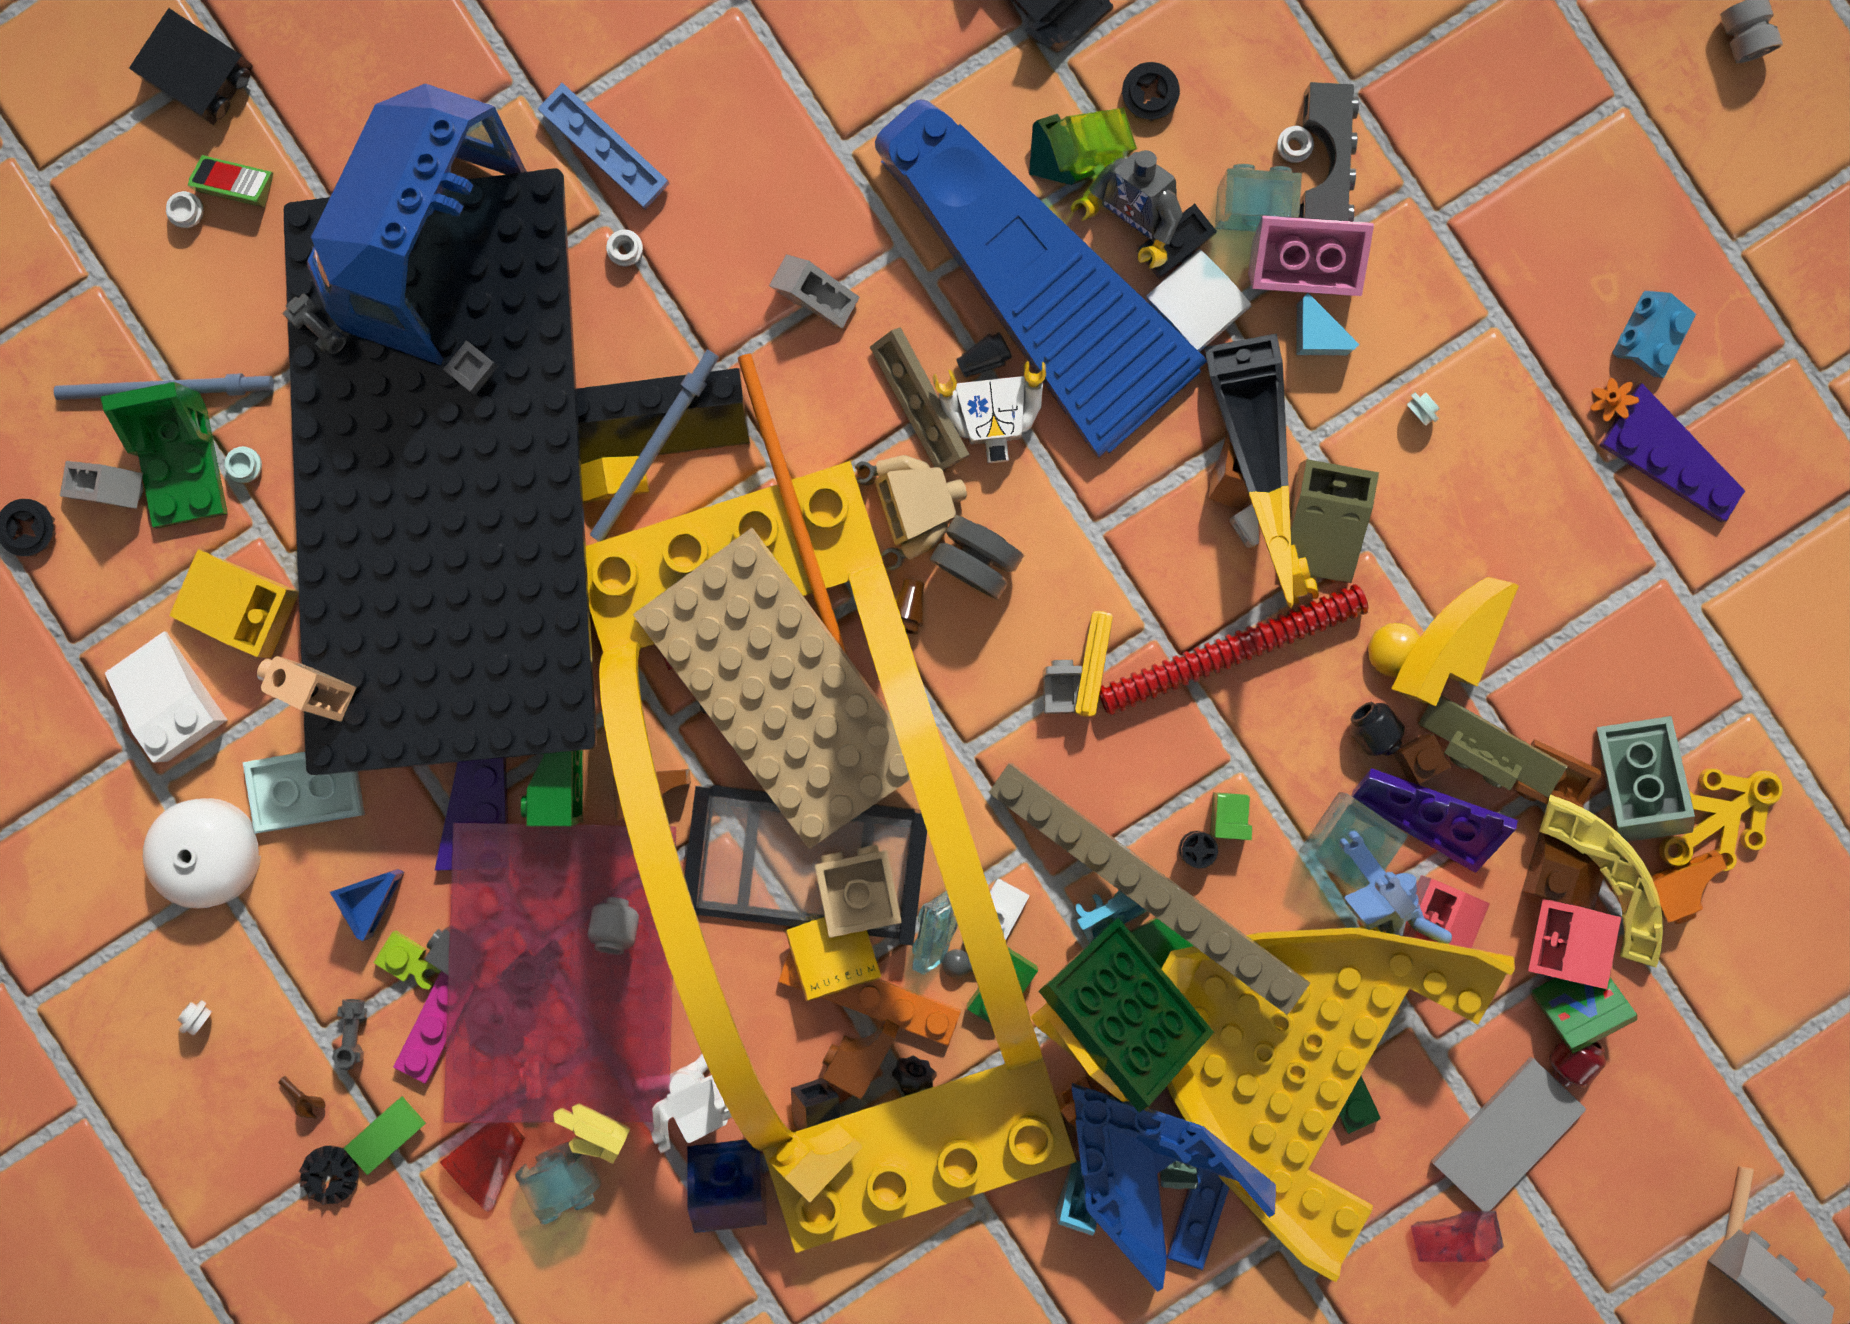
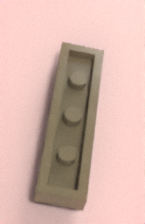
M901 327L891 330L872 344L870 349L934 467H939L945 471L970 454L953 423L943 411L940 399Z

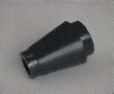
M998 332L994 335L989 333L956 360L963 375L967 378L971 375L1005 366L1006 361L1013 357L1003 336Z

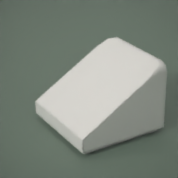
M1251 504L1229 518V522L1246 548L1254 547L1259 543L1258 519Z

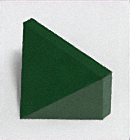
M1058 114L1037 120L1032 126L1029 175L1073 185L1092 178L1095 175L1094 170Z

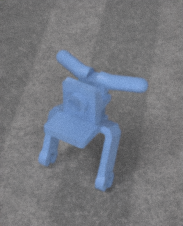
M1351 831L1348 834L1353 840L1350 844L1345 838L1340 839L1339 846L1350 856L1370 882L1368 886L1345 896V904L1366 929L1377 927L1381 932L1386 931L1390 934L1403 936L1406 921H1408L1415 931L1439 943L1449 944L1452 941V934L1448 930L1424 918L1419 905V898L1416 894L1417 882L1414 875L1407 873L1395 875L1393 872H1385L1364 844L1363 838L1356 831Z

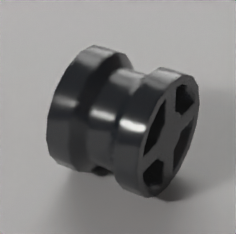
M1198 830L1185 834L1178 846L1179 855L1182 860L1191 867L1198 869L1212 865L1218 855V846L1214 838Z

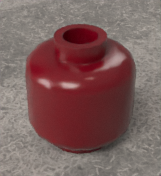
M1561 1040L1550 1054L1549 1060L1555 1069L1552 1075L1568 1088L1573 1084L1578 1087H1588L1606 1065V1059L1603 1056L1605 1049L1596 1041L1572 1054L1564 1041Z

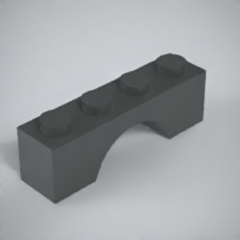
M1310 82L1304 92L1302 127L1316 135L1323 142L1329 155V172L1322 184L1305 191L1299 199L1298 218L1354 221V205L1349 204V191L1354 190L1356 182V169L1350 168L1351 155H1355L1358 142L1357 133L1352 132L1353 119L1357 118L1359 111V97L1354 96V84Z

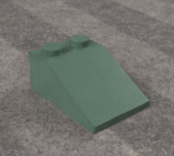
M1672 716L1597 727L1614 830L1627 842L1693 833L1695 814Z

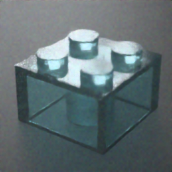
M1236 164L1233 166V169L1228 168L1217 188L1215 229L1256 232L1262 216L1299 218L1302 173H1293L1291 168L1284 166L1271 167L1269 171L1255 170V166L1250 164Z
M1339 792L1298 852L1357 891L1368 886L1370 882L1350 856L1339 846L1340 839L1345 838L1350 844L1353 840L1348 834L1351 831H1356L1363 838L1364 844L1385 871L1409 835L1349 794Z

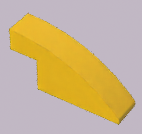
M1487 577L1461 593L1442 610L1418 639L1402 665L1391 689L1410 699L1436 706L1448 678L1478 687L1519 585Z

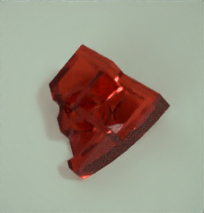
M502 1110L442 1159L440 1163L462 1189L488 1212L495 1206L504 1181L507 1180L512 1169L511 1166L525 1138Z

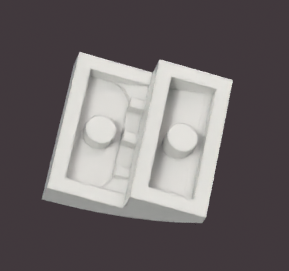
M1198 249L1146 295L1147 302L1199 352L1251 307V303L1237 286L1201 249Z

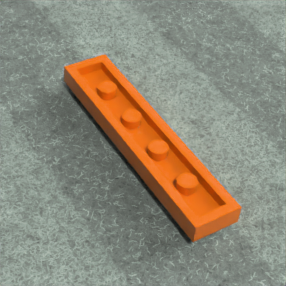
M790 950L778 982L803 991ZM881 979L820 997L884 1022L887 1019L902 1029L947 1046L961 1013V1009Z

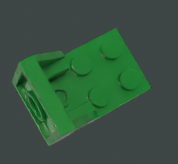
M170 382L101 396L103 411L127 453L139 457L153 528H162L228 514L208 410L199 392L179 383Z

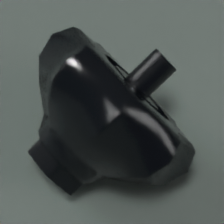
M912 1055L908 1058H899L897 1060L896 1068L892 1071V1077L898 1082L901 1091L907 1096L932 1088L937 1073L930 1067L928 1060H922Z

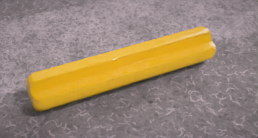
M1094 611L1091 614L1082 674L1080 676L1075 705V713L1084 717H1094L1098 707L1113 621L1112 614L1104 611Z

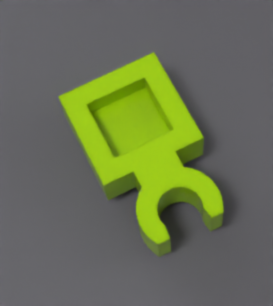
M396 930L391 933L373 962L403 982L407 981L411 974L414 975L416 983L421 988L427 990L433 988L434 983L427 980L425 976L426 970L432 969L436 973L441 972L440 969L421 958L426 951L424 947Z

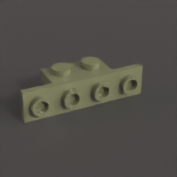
M1442 695L1436 706L1428 705L1418 722L1422 727L1450 742L1444 753L1450 756V760L1454 764L1464 769L1471 768L1483 775V779L1498 788L1505 787L1511 790L1516 780L1544 796L1549 797L1568 767Z

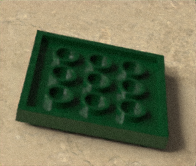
M1116 918L1038 991L1139 1113L1151 1105L1214 1033L1119 918Z

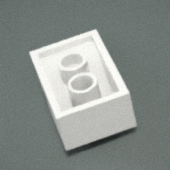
M165 631L105 672L131 732L153 763L170 761L227 721L225 715L169 634Z

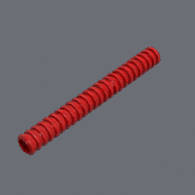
M1353 584L1350 586V590L1343 588L1338 595L1333 592L1329 594L1328 599L1323 596L1319 598L1318 603L1311 601L1308 603V607L1304 605L1298 606V611L1288 610V615L1278 614L1277 619L1268 618L1265 624L1258 622L1255 628L1248 626L1243 633L1241 630H1238L1233 637L1228 634L1223 641L1218 638L1214 640L1213 645L1206 643L1203 649H1199V647L1193 648V653L1183 652V657L1173 656L1172 661L1163 660L1160 666L1153 664L1148 671L1146 668H1143L1138 675L1133 672L1128 679L1123 676L1118 683L1111 681L1108 687L1101 685L1099 697L1106 713H1109L1110 716L1115 715V710L1125 711V706L1135 707L1136 702L1145 703L1148 697L1155 699L1160 692L1162 695H1165L1170 688L1175 691L1180 684L1187 686L1190 680L1197 682L1200 676H1204V678L1210 677V672L1220 673V668L1230 669L1233 663L1240 665L1243 659L1250 661L1253 655L1260 657L1265 650L1267 653H1270L1275 646L1280 649L1284 647L1285 642L1288 644L1294 643L1295 638L1299 640L1305 639V634L1309 636L1315 635V630L1322 632L1326 630L1328 625L1332 628L1336 626L1338 621L1345 623L1348 617L1351 619L1357 618L1358 613L1365 615L1369 609L1366 596L1360 586Z

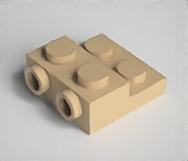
M878 845L858 848V856L843 859L842 852L821 856L822 863L815 865L829 938L902 923L887 850L879 852Z

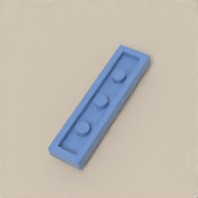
M563 83L539 106V112L644 210L669 185L668 180Z

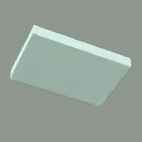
M305 752L243 762L254 834L365 815L358 772L310 775L306 771Z

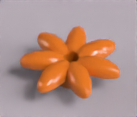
M1610 378L1607 390L1602 388H1594L1592 390L1593 394L1601 400L1592 404L1590 409L1592 411L1605 409L1603 413L1605 422H1609L1612 419L1615 411L1622 418L1628 419L1629 413L1625 405H1635L1639 402L1638 397L1627 395L1631 391L1633 383L1627 382L1618 389L1616 380Z

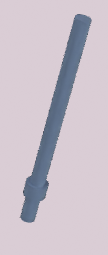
M707 349L692 373L688 372L680 384L683 386L682 390L591 531L590 536L598 541L604 540L695 395L700 396L707 383L704 381L720 358L712 351Z
M238 373L226 374L225 378L59 385L54 387V397L56 400L101 398V396L170 382L179 383L199 393L226 392L229 396L245 395L246 391L273 390L274 381L272 376L245 377L244 374Z

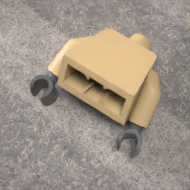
M906 455L877 461L875 466L864 461L857 463L855 466L856 470L870 469V475L866 479L857 480V482L867 486L875 482L895 546L901 544L902 547L900 549L888 548L882 553L881 557L889 552L895 553L898 557L897 564L887 568L889 570L899 568L905 558L911 560L933 549L946 533L948 520L956 515L953 503L963 501L967 497L966 487L962 480L958 479L946 483L941 468H930L926 462Z

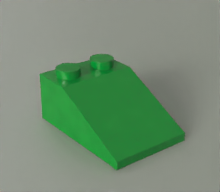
M584 750L543 755L527 787V795H522L521 816L522 818H527L526 826H573L583 822Z

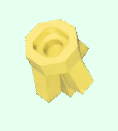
M580 1103L572 1107L573 1113L564 1108H560L553 1113L555 1123L572 1130L576 1135L569 1142L572 1152L600 1157L612 1164L617 1158L630 1131V1127Z

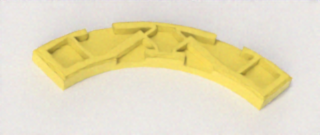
M1550 795L1539 832L1553 836L1569 844L1582 854H1587L1600 867V871L1611 885L1615 895L1618 896L1622 908L1624 936L1620 957L1657 968L1662 947L1663 917L1658 892L1645 864L1632 846L1605 821L1582 807Z

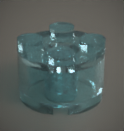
M569 1142L562 1143L535 1157L538 1162L535 1166L529 1169L527 1164H525L515 1174V1178L534 1216L539 1219L541 1224H548L556 1220L561 1215V1212L571 1207H574L575 1210L587 1207L595 1200L592 1193L601 1185V1179L590 1156L572 1152Z

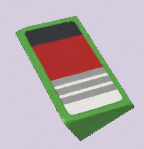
M202 155L189 178L187 186L197 192L265 208L273 172Z

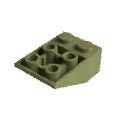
M1309 459L1299 464L1290 510L1291 545H1295L1299 558L1306 557L1311 576L1352 583L1373 509L1379 472Z

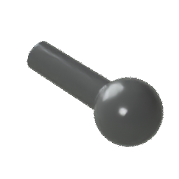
M953 949L945 954L942 967L948 976L961 978L968 972H973L968 954L965 951Z

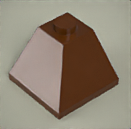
M1539 832L1522 890L1565 904L1594 910L1604 875L1600 871V867L1587 854H1582L1569 844L1553 836Z

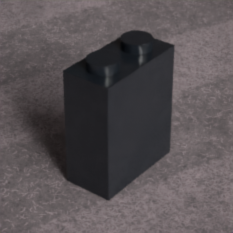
M168 8L129 69L141 79L214 126L216 121L223 118L228 112L230 100L237 89L243 88L248 82L253 65L241 54Z

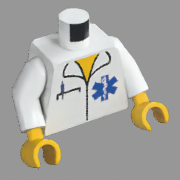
M1027 361L1024 365V376L957 383L953 372L948 370L950 380L946 384H940L935 373L932 378L937 392L940 393L939 398L942 409L953 423L959 436L969 438L970 444L985 443L987 463L1009 461L1007 441L1021 439L1022 432L1031 429L1041 409L1042 382L1046 377V364L1042 362V370L1037 374L1029 371V361Z

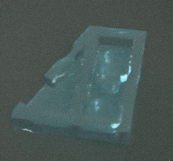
M947 891L930 902L925 903L918 914L920 926L918 937L912 948L914 954L912 970L923 975L942 963L949 949L951 938L958 926L956 918L953 916L954 912Z

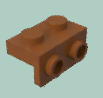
M1534 739L1531 743L1533 747L1568 766L1550 795L1584 808L1583 804L1602 776L1600 769ZM1516 780L1514 787L1520 796L1532 802L1539 800L1548 804L1550 796L1546 797Z

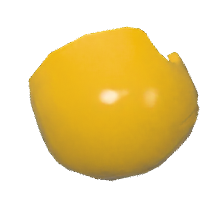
M1402 623L1384 625L1374 632L1368 644L1370 662L1381 674L1397 678L1402 665L1420 638V635L1414 628Z

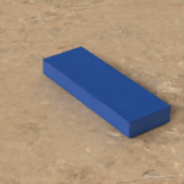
M1196 1168L1198 1187L1196 1189L1188 1188L1167 1252V1258L1203 1270L1229 1187L1217 1174Z

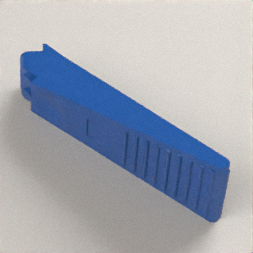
M916 100L878 133L875 140V148L882 159L881 163L912 198L1035 372L1039 373L1042 370V362L1046 364V377L1043 383L1098 458L1106 451L1111 453L1201 373L1200 368L1207 363L1206 358L961 124L957 125L941 109L927 100Z

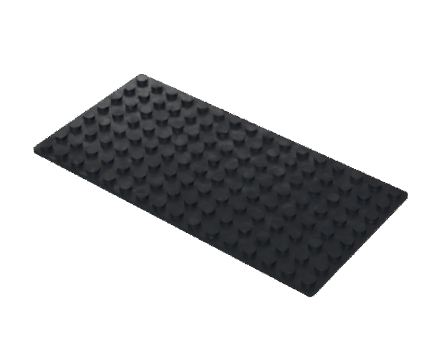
M557 168L467 179L473 184L469 195L444 189L442 195L453 198L464 206L460 216L456 217L434 210L433 214L427 217L408 258L404 303L420 326L429 331L430 340L443 357L441 365L347 332L343 334L346 338V344L341 351L336 354H330L327 350L323 352L315 344L319 338L309 328L303 325L298 330L288 320L302 664L356 687L341 722L304 711L306 771L310 775L594 749L597 745L564 175ZM330 197L289 202L283 209L287 304L295 296L299 298L304 293L320 309L315 315L331 328L336 323L324 309L307 266V260L314 248L311 236ZM320 262L318 270L329 284L323 266ZM352 294L353 304L398 319L388 306ZM466 341L499 366L476 395L443 370ZM315 686L311 697L317 694L319 687Z

